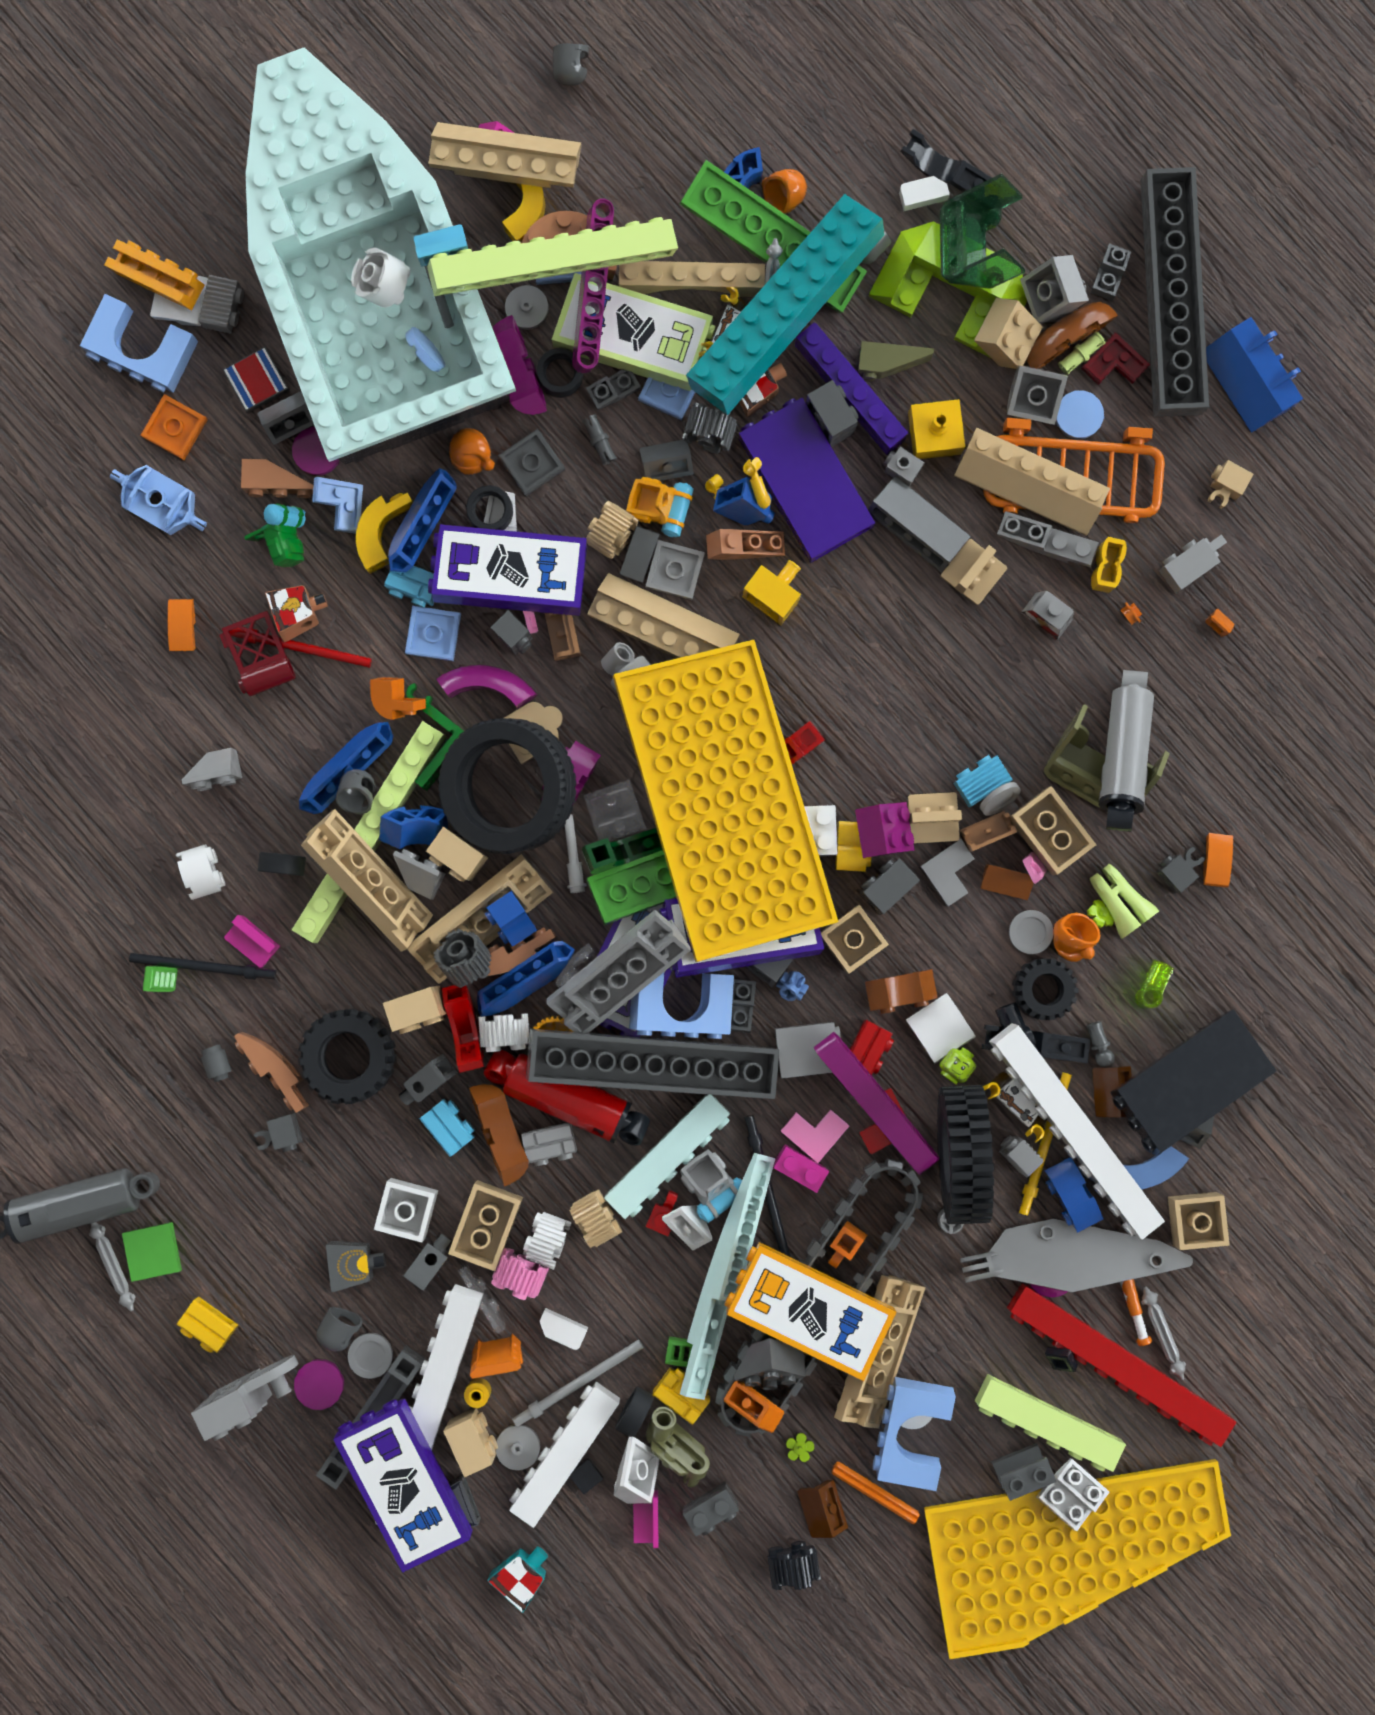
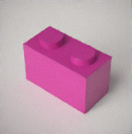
M786 1144L782 1147L773 1166L774 1169L816 1193L829 1173L826 1167Z

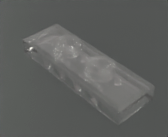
M466 1263L460 1267L458 1272L469 1289L484 1293L480 1308L494 1331L499 1334L506 1329V1324L498 1313L501 1310L494 1297L489 1299L485 1292L488 1288L481 1276L476 1278L472 1269Z

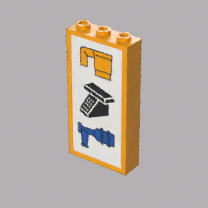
M758 1242L756 1247L752 1246L746 1257V1260L749 1261L746 1270L741 1269L735 1283L738 1286L735 1293L730 1292L724 1306L727 1307V1315L864 1381L897 1313L895 1308Z

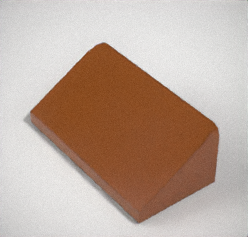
M986 865L980 889L1028 900L1034 883L1029 874Z

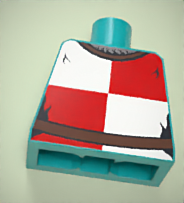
M539 1546L530 1555L520 1548L490 1572L487 1581L523 1613L545 1578L546 1571L540 1565L548 1558V1555Z

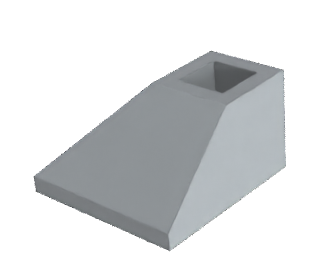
M227 748L206 753L182 779V784L191 787V789H197V791L210 790L213 784H221V786L236 784L235 780L242 779L237 750Z
M405 849L402 852L394 851V859L407 888L433 900L446 874L440 871L442 866L439 867L434 862L426 859L424 863L418 861L419 855Z

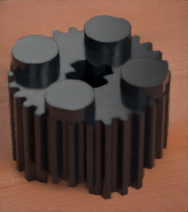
M795 1541L788 1548L775 1546L768 1549L769 1554L767 1558L773 1589L782 1590V1586L786 1585L794 1587V1590L806 1589L812 1586L814 1579L816 1581L821 1579L817 1549L813 1545L806 1546L805 1541Z

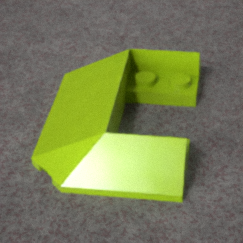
M934 221L901 231L868 296L911 318L932 276L975 297L954 340L990 357L974 340L996 298L1018 300L1025 307L1027 298L1020 281L1023 275L1019 264Z

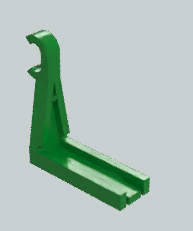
M415 683L407 688V698H414L413 692L417 690ZM426 696V709H422V711L449 731L452 736L414 781L426 791L440 776L439 772L442 768V761L445 758L446 752H448V748L464 732L431 705L432 696Z

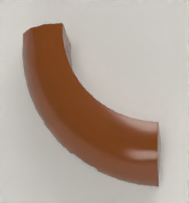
M1092 302L1060 319L1037 337L1026 359L1030 368L1040 369L1045 367L1069 348V342L1073 344L1080 339L1083 340L1092 335L1095 331H1100L1118 316L1117 313L1105 303Z
M487 1084L470 1087V1095L482 1126V1133L487 1146L489 1145L494 1159L493 1162L505 1187L517 1181L525 1174L529 1160L516 1132L506 1097L502 1090Z

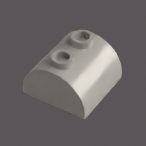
M1019 365L1009 394L1007 415L1055 425L1068 376Z

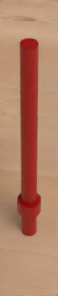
M240 628L229 631L231 636L242 639L245 638L247 631ZM252 629V631L259 633V630ZM251 633L247 642L257 644V642L262 643L263 638ZM279 637L285 649L367 668L371 667L372 658L294 640L284 642ZM268 640L265 643L268 645L276 646L275 643L270 642Z

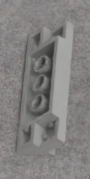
M654 910L547 998V1005L564 1018V1025L573 1032L589 1033L691 951V948L673 920L668 921Z

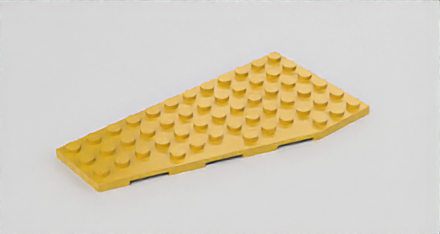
M1212 1459L1097 1478L1096 1480L1109 1491V1494L1096 1512L1091 1511L1078 1531L1071 1529L1036 1498L1042 1488L1009 1501L1006 1494L924 1507L949 1659L1025 1647L1035 1638L1063 1623L1065 1625L1132 1586L1135 1588L1168 1570V1567L1200 1550L1204 1551L1230 1537L1231 1533L1218 1461Z

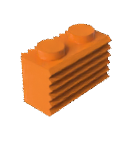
M734 1381L724 1398V1402L758 1428L770 1433L774 1432L784 1415V1410L766 1399L753 1387L746 1386L740 1381Z

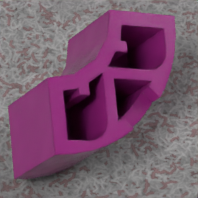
M577 741L574 742L571 748L566 747L568 756H570L574 766L573 771L576 774L575 802L601 757L600 754Z

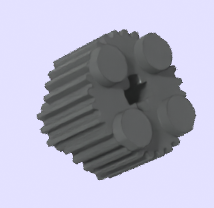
M694 403L693 408L690 410L682 438L689 444H692V441L697 442L703 446L702 450L718 454L720 449L729 451L737 421L729 416L730 413L726 415L717 407L714 410L709 409L702 403Z
M459 928L457 931L453 930L452 933L448 932V935L445 937L446 941L442 942L443 945L439 946V949L437 948L434 952V959L449 981L461 988L468 985L469 982L472 984L473 981H477V978H486L490 973L488 966H490L491 955L479 936L471 931L463 932Z

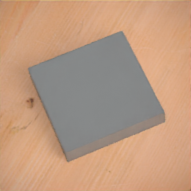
M658 540L645 587L692 600L705 552Z

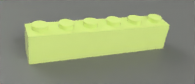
M987 1374L975 1399V1402L980 1407L979 1411L990 1417L993 1414L1002 1417L1001 1421L1013 1428L1018 1425L1024 1428V1433L1035 1439L1041 1436L1047 1439L1046 1443L1058 1450H1060V1447L1069 1450V1455L1081 1461L1084 1457L1092 1461L1091 1465L1103 1472L1105 1469L1114 1472L1126 1446L1120 1438Z

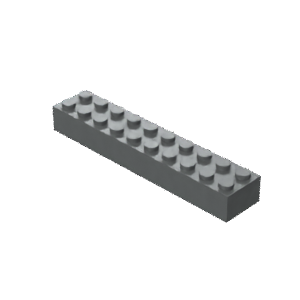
M1196 167L1147 169L1140 181L1154 417L1202 415L1209 408Z
M530 1029L526 1079L528 1082L775 1099L779 1049L767 1046Z

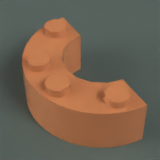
M557 211L547 214L528 229L522 243H528L531 239L537 237H544L545 240L552 239L555 235L561 233H568L569 236L576 235L579 231L586 229L587 215L574 211ZM617 265L608 267L607 279L613 280Z

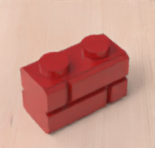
M864 1020L850 1050L871 1075L873 1073L877 1075L883 1064V1061L880 1060L883 1052L888 1053L893 1045L894 1039L891 1038L893 1033L868 1020Z

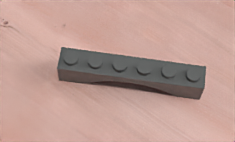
M405 1345L352 1424L361 1420L360 1417L371 1410L377 1412L383 1409V1405L391 1400L396 1399L398 1401L426 1358ZM337 1446L316 1474L318 1478L335 1490L349 1472Z

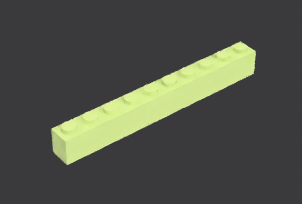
M662 217L649 220V223L640 224L639 221L627 223L625 227L616 228L615 225L603 227L601 231L593 232L592 229H585L579 231L576 235L569 236L568 233H561L555 235L552 239L545 240L544 237H537L531 239L528 243L522 244L520 241H512L507 243L506 246L496 248V245H488L479 251L472 252L471 249H464L458 251L455 255L449 256L447 253H439L429 260L427 266L434 296L673 256L678 249L672 220H663Z
M423 721L374 797L371 810L364 813L354 829L374 852L381 843L379 840L381 816L391 810L404 806L417 785L414 781L435 757L446 739L443 733ZM326 874L292 928V931L312 943L319 942L348 896L328 874Z

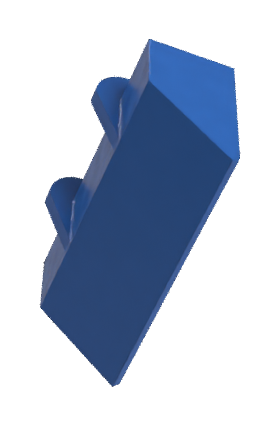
M1252 317L1235 326L1206 347L1208 365L1251 433L1292 409L1303 400V397L1292 382V379L1301 370L1298 367L1287 374L1280 363L1284 356L1282 353L1276 356L1268 344L1278 335L1277 332L1272 331L1263 336Z

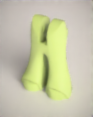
M1108 864L1102 871L1112 884L1111 886L1098 873L1093 875L1090 881L1109 909L1120 938L1123 939L1158 913L1159 910L1155 905L1143 898L1115 867ZM1118 895L1121 896L1127 902V904L1130 906L1138 920L1132 915V913L1124 905V903L1121 901Z

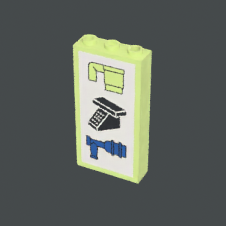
M574 273L552 337L553 348H565L573 352L581 274ZM588 282L589 289L597 292V284ZM607 283L598 362L691 391L686 374L701 358L699 352L707 351L706 347L702 346L701 343L707 342L708 339H713L716 326L713 325V316ZM585 307V311L588 315H596V312L593 307ZM584 330V338L588 341H593L592 333ZM581 355V356H580V357L589 359V357L586 356V355Z

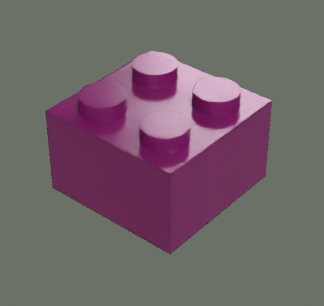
M907 802L879 804L855 809L863 858L914 851V836L911 832L910 812L907 808Z

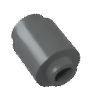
M219 1044L202 1050L203 1057H201L208 1080L213 1078L214 1082L229 1078L227 1073L232 1070L225 1049L222 1050Z

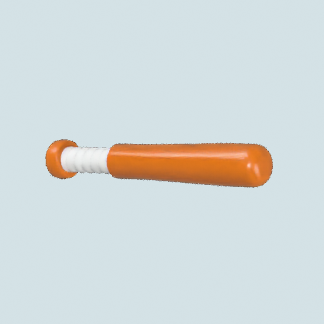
M1134 1279L1120 1282L1138 1335L1137 1344L1138 1346L1149 1345L1152 1343V1339L1146 1332L1142 1317L1143 1311Z

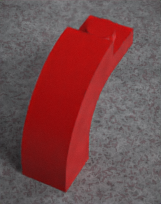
M455 985L442 988L443 1005L453 1033L459 1073L484 1067L483 1047H480L479 1026L467 985L461 988Z

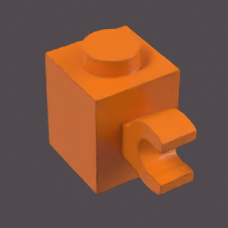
M847 1221L830 1245L836 1252L828 1263L837 1268L844 1257L851 1261L868 1235Z

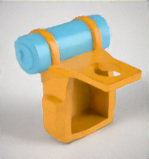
M647 477L635 479L626 511L638 519L639 522L650 524L652 521L661 524V531L669 537H680L681 531L684 529V522L690 502H692L694 488L687 483L681 482L675 483L674 487H668L657 479Z

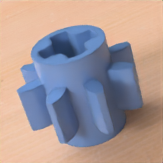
M791 971L789 974L784 972L776 987L781 988L779 991L781 997L787 1001H794L796 998L800 1001L809 988L807 984H804L805 977L797 971Z

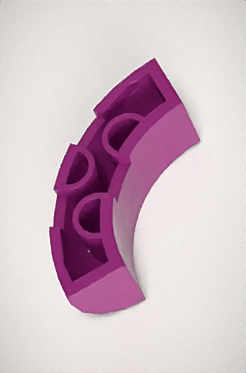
M510 315L492 327L516 388L515 392L510 393V403L516 410L524 414L535 415L546 412V402L543 390L539 388L538 375L531 357L526 358L528 353L524 344V338L513 315Z
M464 666L453 669L436 678L450 698L466 691L486 689L506 697L519 709L538 696L532 687L520 677L494 666Z

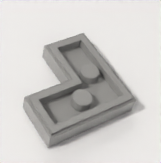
M962 839L920 866L947 907L968 894V891L955 872L975 858Z

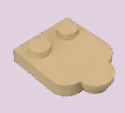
M530 702L504 717L524 719L543 726L545 730L552 732L559 739L557 728L562 724L563 717L560 710L554 706L544 708L540 703ZM509 744L521 764L534 758L523 747Z

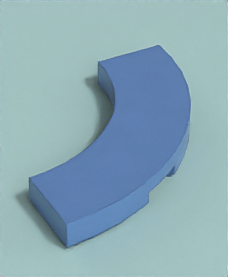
M1171 1146L1162 1153L1144 1161V1163L1123 1166L1141 1189L1158 1185L1172 1177L1185 1165L1189 1158Z

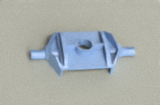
M147 465L137 468L129 476H125L116 469L112 471L115 475L110 474V479L115 480L122 486L121 506L167 534L172 535L187 525H192L200 531L205 529L201 525L206 527L207 522L199 519L194 514L195 494ZM156 492L161 493V502L151 504L150 498L152 494Z

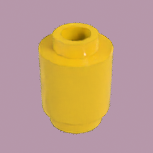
M475 1378L469 1382L464 1392V1399L470 1407L480 1408L487 1403L491 1395L489 1382L483 1378ZM473 1392H479L481 1396H476Z

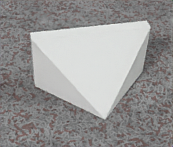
M698 1205L681 1206L662 1217V1220L692 1250L712 1241V1235L707 1222L701 1219L697 1213Z

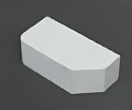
M934 176L904 183L899 191L903 211L947 201L950 195L947 183Z
M545 1308L540 1319L545 1337L574 1350L580 1348L588 1330L587 1326Z

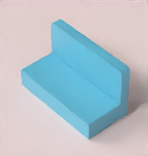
M461 224L414 236L416 253L421 267L427 266L429 260L436 254L447 253L449 256L457 254L460 250L468 249Z

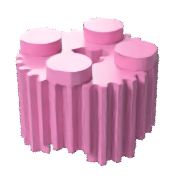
M504 1248L492 1276L491 1284L500 1289L508 1288L513 1290L512 1295L522 1300H526L527 1296L536 1298L549 1268L527 1260L525 1255L513 1254V1249Z

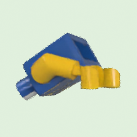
M755 457L752 462L749 459L743 466L744 473L751 476L752 479L745 477L720 488L723 485V479L720 475L715 474L706 482V490L715 494L713 508L715 513L747 526L760 520L769 524L773 520L775 513L770 509L771 494L767 492L762 476H759L757 473L762 466L761 460L758 457Z

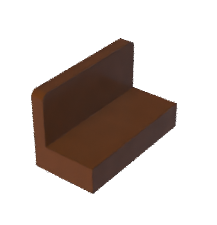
M1131 1066L1093 1068L1096 1117H1126L1124 1112L1114 1105L1112 1101L1113 1096L1110 1092L1132 1077Z
M826 1480L815 1488H801L797 1491L812 1538H834L848 1528L834 1480Z

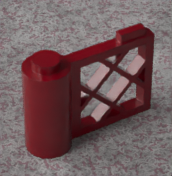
M264 611L222 628L223 633L219 634L224 648H230L241 675L238 684L243 694L247 693L251 697L296 679L295 672L284 651L269 611ZM262 618H265L268 624L265 636L252 631L255 622ZM251 623L249 628L243 627L244 625ZM236 628L247 631L242 645L233 641L229 631ZM270 632L272 634L273 639L268 638ZM251 633L263 638L258 652L246 647ZM267 640L276 644L279 654L271 657L262 654ZM235 645L240 647L239 652L237 651ZM244 649L257 654L253 664L246 667L243 666L240 659ZM260 656L266 658L258 662Z

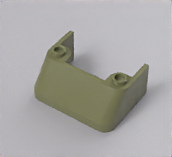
M1083 704L1066 728L1047 761L1044 773L1053 782L1099 807L1102 767L1105 763V756L1085 745L1089 739V731L1081 725L1088 706ZM1165 751L1154 766L1147 763L1148 775L1145 796L1161 778L1170 754L1169 752Z

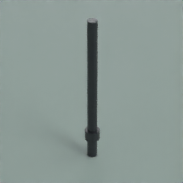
M130 953L129 962L239 975L244 976L245 979L252 980L256 978L275 980L276 970L258 968L257 965L251 964L238 966Z
M754 1115L746 1116L744 1119L749 1134L747 1136L749 1147H752L753 1153L764 1155L761 1145L763 1144L761 1133H758ZM770 1180L765 1199L779 1252L791 1257Z

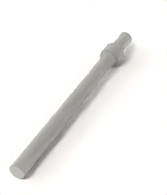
M638 1339L538 1402L536 1400L528 1405L527 1410L512 1418L514 1424L518 1427L533 1417L536 1419L544 1414L545 1409L643 1349L642 1343Z

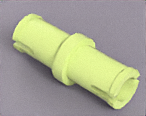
M1095 331L1081 345L1077 344L1073 348L1074 351L1058 362L1059 368L1063 373L1069 375L1079 364L1087 362L1090 359L1089 356L1105 344L1104 338Z

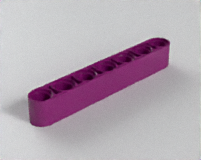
M598 199L595 201L587 214L586 229H592L593 232L601 231L603 227L613 225L614 207L609 200ZM596 208L602 209L606 217H599L596 213ZM608 267L581 272L572 359L573 367L579 373L590 372L599 360ZM588 282L596 283L598 291H591L588 287ZM585 307H593L596 312V315H588L585 311ZM584 330L592 333L593 341H588L584 338ZM580 356H588L591 364L584 365L580 360Z
M832 1032L814 1046L818 1056L919 1175L940 1160L934 1149L835 1032Z

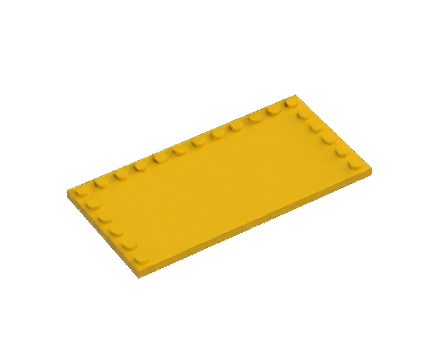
M755 640L614 674L613 680L695 962L838 923Z

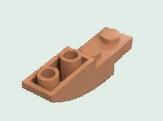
M543 927L532 934L534 939L525 943L522 940L515 946H512L513 952L509 953L506 946L499 948L498 944L489 948L491 961L489 962L490 966H488L490 968L488 976L507 973L536 954L538 948L556 938L553 930L549 929L546 931Z
M242 1032L234 1036L237 1040L235 1042L237 1049L241 1054H246L250 1060L248 1065L255 1075L259 1074L260 1077L270 1073L272 1076L270 1078L271 1083L277 1090L281 1089L285 1096L283 1100L291 1111L294 1109L297 1113L309 1106L296 1087L298 1083L303 1081L301 1075L281 1053L266 1042Z

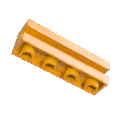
M118 239L116 240L113 248L119 254L116 260L108 257L104 266L115 274L192 311L205 286L197 279V273L188 268H184L182 271L178 269V264L167 258L163 262L159 260V255L148 249L146 252L141 251L142 248L132 241L128 240L126 244Z

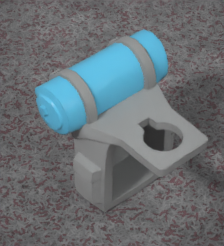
M709 1149L695 1157L680 1170L683 1184L691 1194L695 1193L698 1196L700 1204L697 1206V1213L699 1217L707 1223L714 1218L717 1219L721 1213L732 1206L742 1179L738 1177L732 1179L725 1171L727 1167L716 1152L712 1153Z

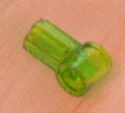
M1158 960L1152 961L1144 982L1135 995L1138 1006L1149 1009L1156 1008L1162 1003L1163 993L1174 970L1173 967ZM1147 991H1150L1154 996L1151 1004L1144 1000V994Z

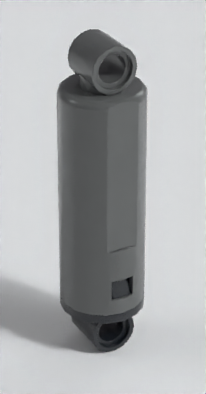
M122 1168L8 1200L4 1204L3 1212H0V1220L5 1225L4 1231H0V1239L10 1236L15 1244H20L134 1212L139 1207L140 1199H145L159 1190L160 1180L152 1172H143L134 1177L129 1169ZM142 1179L149 1183V1190L147 1192L143 1191L140 1187Z

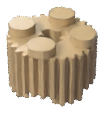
M607 501L601 510L602 515L600 518L597 519L595 517L588 526L587 530L590 532L586 538L589 546L612 559L615 554L619 556L626 547V541L631 533L629 530L635 531L639 520L618 505Z
M599 1189L577 1200L570 1207L571 1210L569 1211L573 1220L578 1224L584 1235L583 1238L590 1248L593 1246L598 1247L622 1232L617 1220H613L614 1212L611 1206L605 1201Z

